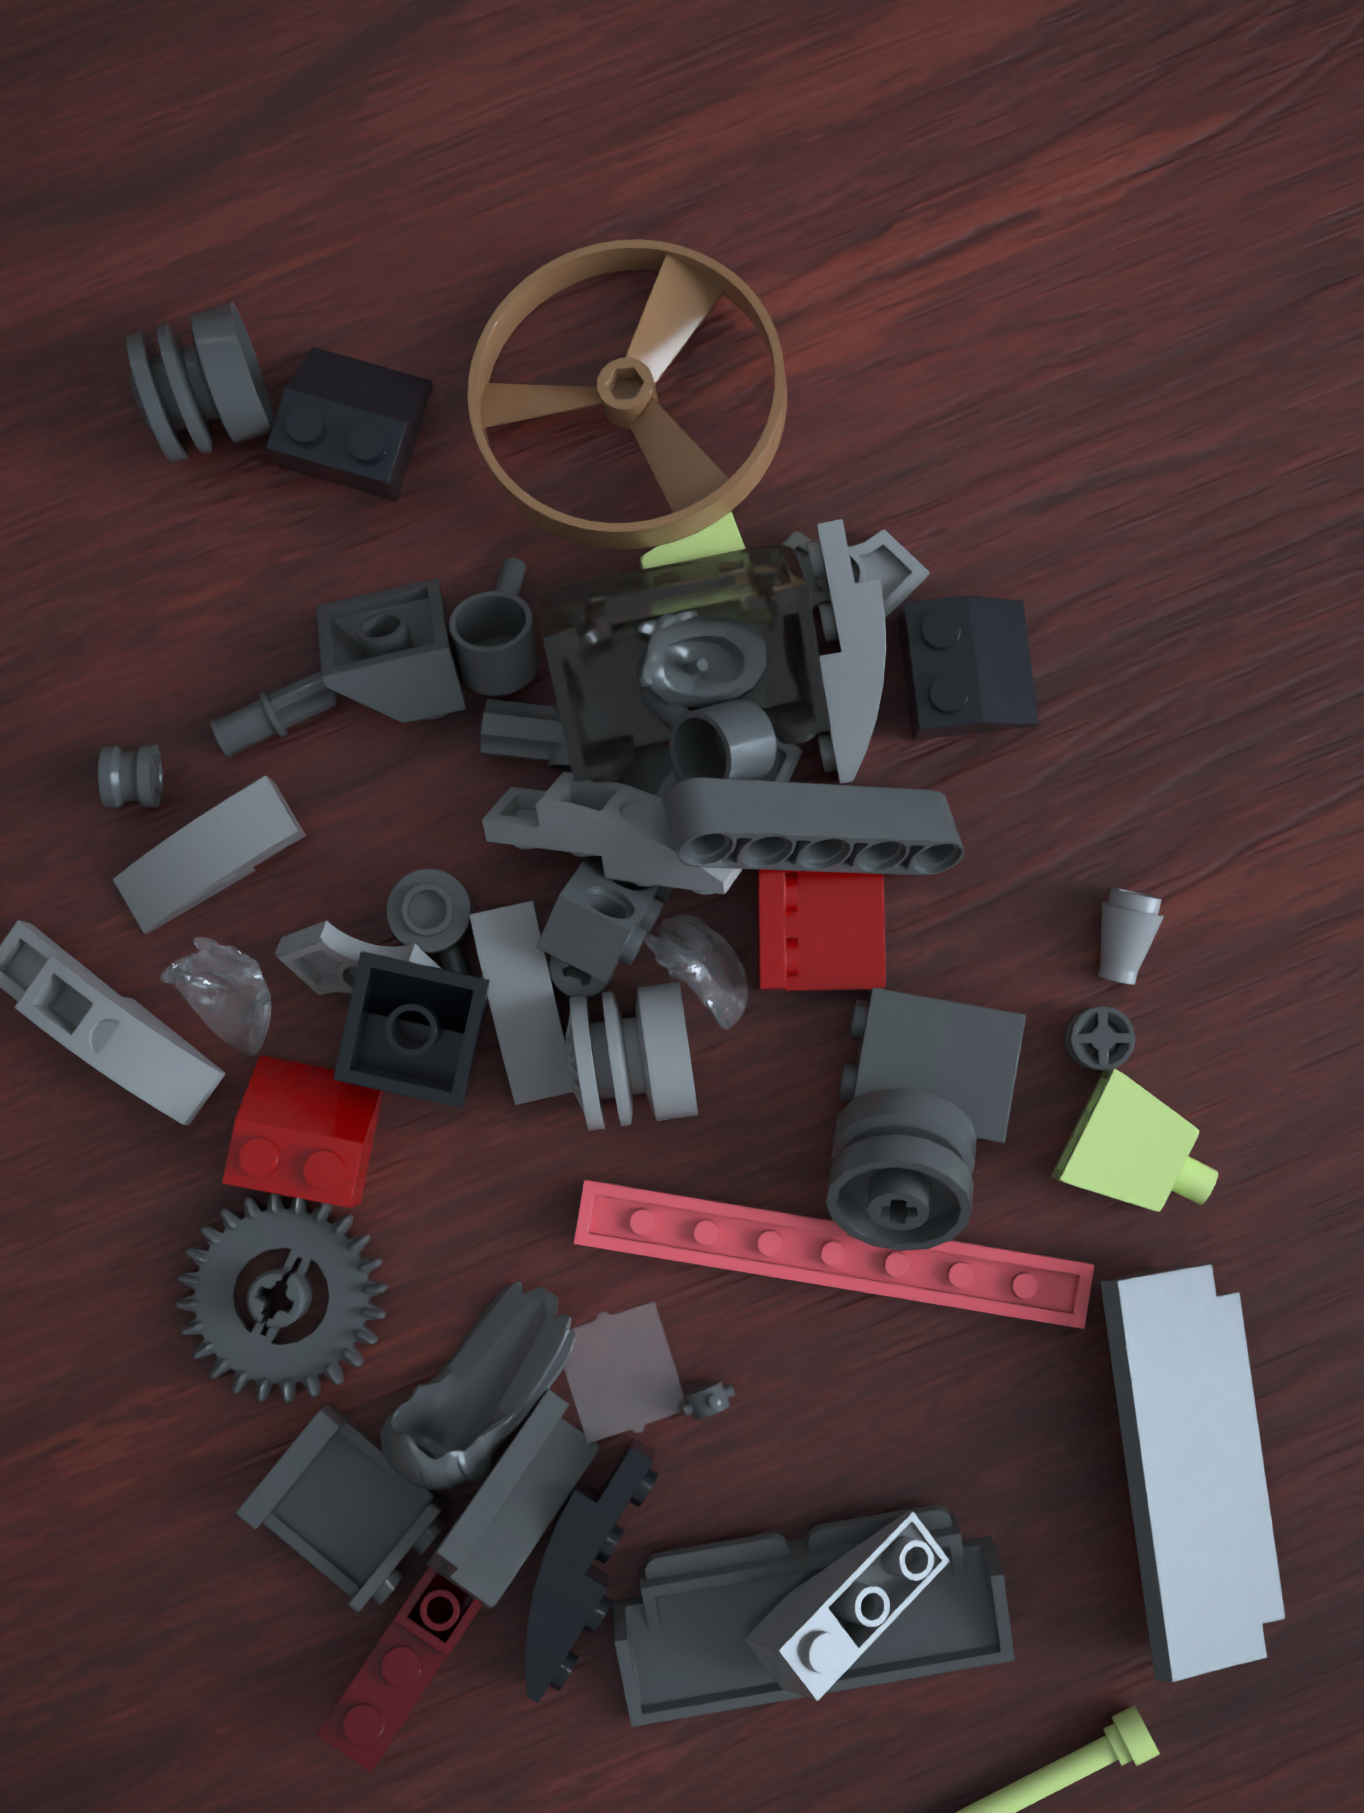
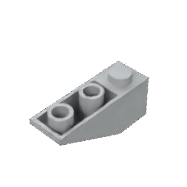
M908 1510L788 1593L744 1640L782 1689L818 1701L950 1560L916 1514Z

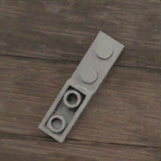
M843 519L817 524L818 540L806 542L813 580L826 578L830 603L819 605L825 642L838 641L839 646L838 653L816 657L817 671L807 672L806 679L812 710L825 708L829 728L828 734L818 735L824 772L837 771L838 781L842 784L854 780L867 752L877 720L884 683L886 627L881 580L877 578L854 582Z
M563 772L547 791L510 787L482 819L487 842L510 844L519 849L541 848L570 852L579 857L602 856L606 879L628 881L638 886L658 885L688 889L697 894L704 895L714 893L725 894L742 871V869L692 867L679 861L662 802L663 798L628 785L598 777Z
M18 920L0 945V987L18 1001L14 1008L68 1050L135 1096L179 1123L190 1125L226 1074L136 1000L120 996L33 924Z

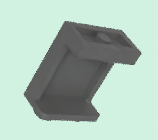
M873 987L868 990L866 1001L855 999L849 1037L859 1038L860 1040L856 1063L844 1062L838 1100L850 1103L853 1099L875 1090L898 1088L933 1093L954 1103L971 1119L977 1138L1005 1143L1026 1015Z
M328 1402L314 1416L236 1514L255 1530L262 1523L348 1594L351 1598L348 1606L358 1614L369 1599L380 1606L398 1585L404 1574L396 1566L411 1547L422 1555L441 1532L446 1523L438 1518L437 1515L444 1507L447 1499L436 1490L417 1487L400 1477L384 1458L385 1454L382 1452L381 1444L333 1404Z

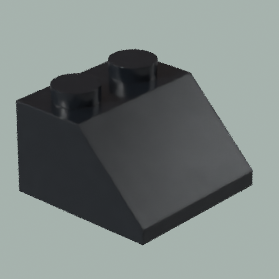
M312 347L284 388L266 449L279 468L398 502L432 391L433 382Z
M968 595L906 602L903 604L898 615L912 740L1036 727L1039 725L1023 601Z
M362 951L360 953L333 1080L462 1108L469 1097L482 1038L490 979Z

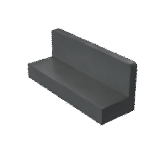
M549 1389L526 1418L484 1482H482L427 1562L428 1566L486 1608H492L497 1604L599 1451V1445L561 1418L570 1404Z

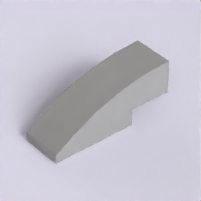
M264 776L162 841L117 875L113 881L144 934H148L256 871L254 866L304 838L306 835L276 783L269 777Z
M533 901L470 914L483 978L490 979L488 1000L515 1105L572 1093L565 1030L556 988L550 976L547 953L536 948L542 935L536 904Z

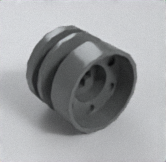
M232 301L192 313L190 322L193 345L184 347L179 335L168 321L160 323L156 327L161 351L160 355L144 329L128 333L126 336V347L131 368L129 373L137 405L146 426L151 433H154L163 453L172 464L187 460L189 457L185 429H188L194 444L202 454L212 452L213 434L210 421L220 419L225 431L235 444L271 433L275 418L267 387L245 325Z

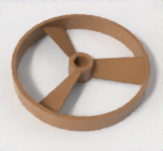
M616 240L586 246L564 254L530 274L506 296L488 320L474 351L468 377L467 398L473 434L486 466L498 488L512 505L539 527L558 537L595 548L628 550L656 547L681 540L716 523L739 505L765 474L778 449L787 413V383L783 353L777 331L760 299L743 280L718 261L681 245L654 240ZM625 270L659 271L625 358L613 360L601 370L597 378V387L489 383L494 364L513 331L536 307L554 294L570 285L606 273ZM722 295L740 308L755 325L768 348L775 369L774 396L767 424L750 456L730 478L718 468L658 404V394L655 386ZM602 404L606 418L613 425L632 430L673 513L645 521L606 523L572 517L556 511L534 499L509 478L490 450L486 428Z

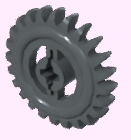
M274 1193L269 1194L267 1210L264 1211L258 1200L254 1196L248 1195L243 1200L245 1218H242L231 1208H222L220 1216L226 1230L222 1231L210 1225L202 1226L200 1233L211 1247L209 1249L192 1247L185 1251V1255L200 1266L199 1271L184 1272L176 1277L178 1282L195 1289V1294L177 1301L175 1308L196 1312L197 1318L182 1327L180 1333L181 1335L203 1334L205 1339L192 1353V1358L199 1359L215 1353L218 1358L209 1377L216 1379L228 1370H234L235 1377L231 1389L233 1394L241 1392L251 1380H255L257 1400L263 1402L269 1397L274 1385L279 1384L283 1401L288 1404L296 1396L298 1382H302L310 1397L315 1398L321 1392L320 1374L323 1373L334 1385H341L344 1381V1374L339 1361L343 1360L354 1367H360L363 1365L364 1359L355 1343L360 1342L373 1345L378 1342L376 1333L365 1323L366 1320H378L386 1317V1311L382 1307L371 1303L370 1297L385 1292L388 1289V1285L385 1282L369 1279L368 1273L379 1267L383 1260L378 1256L362 1257L360 1252L371 1240L370 1234L365 1233L354 1238H350L347 1235L354 1219L352 1214H346L333 1223L330 1221L331 1204L320 1203L314 1212H309L308 1200L294 1198L291 1207L287 1208L283 1196ZM279 1248L291 1249L284 1266L275 1267L262 1273L249 1286L247 1294L248 1310L253 1319L257 1321L252 1330L239 1312L237 1289L241 1274L252 1259L263 1252ZM302 1258L297 1271L293 1273L298 1259ZM312 1261L318 1264L327 1280L329 1302L325 1317L315 1331L305 1338L285 1343L276 1342L275 1338L280 1328L286 1327L303 1317L312 1305L314 1298L313 1285L306 1274ZM288 1278L286 1282L288 1285L286 1297L294 1301V1303L282 1308L272 1316L274 1312L272 1306L275 1298L267 1293V1289L282 1284ZM265 1327H269L267 1333L263 1332Z

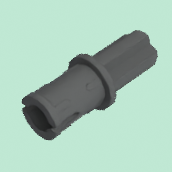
M316 672L270 695L266 690H263L259 693L261 699L219 719L211 720L210 725L224 754L230 758L235 753L278 733L281 738L287 736V728L335 706L338 702L337 694L335 691L325 687L322 672Z

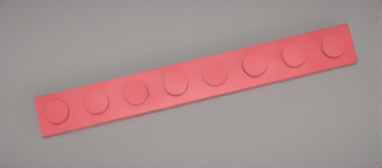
M589 1179L584 1180L574 1244L1081 1329H1085L1094 1264L956 1240H951L929 1249L899 1251L876 1247L849 1236L833 1220Z

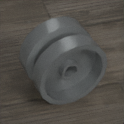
M912 1089L875 1090L853 1099L838 1114L834 1128L831 1152L832 1165L826 1195V1205L832 1220L849 1236L872 1246L899 1251L929 1249L954 1239L967 1227L972 1212L974 1183L971 1174L975 1165L977 1137L971 1119L954 1103L933 1093Z

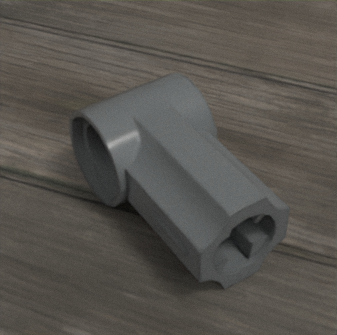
M487 699L482 719L480 753L485 756L546 762L549 768L567 772L602 774L604 772L611 710L600 705L572 701L555 702L553 707Z

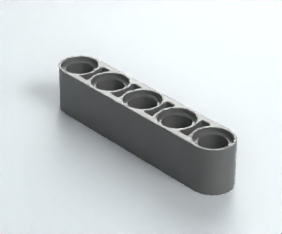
M702 777L691 778L677 783L664 794L662 800L679 861L692 867L935 875L954 867L962 860L965 854L946 796L934 790Z

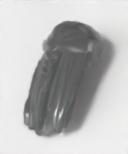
M516 1281L513 1285L506 1284L483 1310L447 1364L429 1383L418 1384L413 1389L410 1399L392 1411L380 1430L382 1452L385 1454L384 1458L400 1477L417 1487L437 1491L457 1488L469 1480L484 1482L489 1472L492 1454L529 1416L559 1376L572 1353L576 1333L570 1329L571 1318L568 1315L558 1316L559 1299L553 1293L548 1292L543 1287L523 1293L522 1283Z

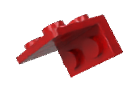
M756 869L758 992L870 990L873 987L883 989L886 986L884 874Z

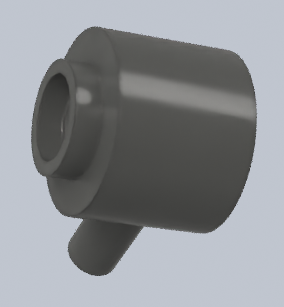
M506 558L503 560L493 591L479 593L465 599L454 609L449 620V630L460 679L469 689L480 694L498 696L516 692L529 684L539 669L540 660L532 612L528 604L518 597L525 576L526 565L517 558Z
M646 687L643 690L641 702L672 729L670 735V755L673 766L682 781L702 777L759 780L765 777L772 769L777 750L775 732L768 716L756 703L744 698H735L690 711L683 705L667 703L650 687Z
M420 869L407 874L394 886L387 902V919L393 934L405 946L416 943L427 955L437 956L442 969L472 975L461 948L473 931L469 915L476 913L475 903L470 892L455 877L441 870Z

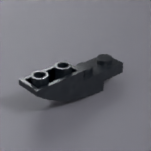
M632 1438L600 1493L580 1480L577 1482L560 1511L547 1543L533 1590L526 1636L525 1671L527 1697L537 1703L541 1700L548 1686L557 1691L562 1688L579 1658L578 1655L570 1651L583 1629L592 1635L595 1633L612 1604L613 1599L605 1595L610 1575L592 1565L594 1559L599 1560L603 1564L608 1561L625 1529L616 1524L629 1502L638 1508L641 1506L659 1473L650 1468L654 1461L655 1451L635 1438Z

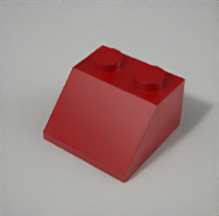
M260 1055L235 1118L222 1183L347 1208L360 1205L383 1091L333 1080L335 1069Z

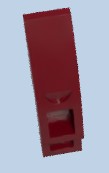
M427 1566L318 1731L317 1736L372 1773L482 1604L430 1566Z

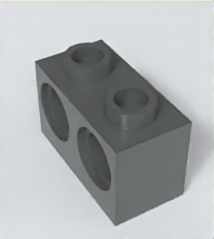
M602 856L585 857L558 896L536 948L607 983L619 961L631 966L645 937H648L664 906L663 902L654 898L659 886H638L628 881L606 879Z

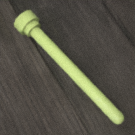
M1135 1705L1112 1716L1114 1723L1103 1728L1105 1736L955 1813H1016L1117 1760L1120 1761L1122 1766L1134 1760L1136 1766L1160 1755Z

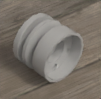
M680 981L638 987L635 1017L622 1018L613 991L602 992L605 1021L592 1023L587 995L570 997V1016L567 1032L565 1033L568 1066L573 1095L577 1097L585 1114L588 1131L605 1129L603 1099L616 1098L621 1126L631 1125L633 1095L646 1093L656 1121L698 1115Z

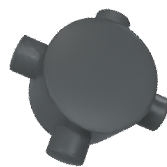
M721 1381L712 1382L685 1395L687 1402L680 1405V1408L685 1417L693 1415L694 1420L703 1419L730 1406L728 1398L735 1396V1392L731 1384L723 1386Z

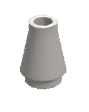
M1111 887L1108 902H1101V953L1097 976L1120 983L1135 985L1138 971L1164 918V915L1159 914L1161 898Z

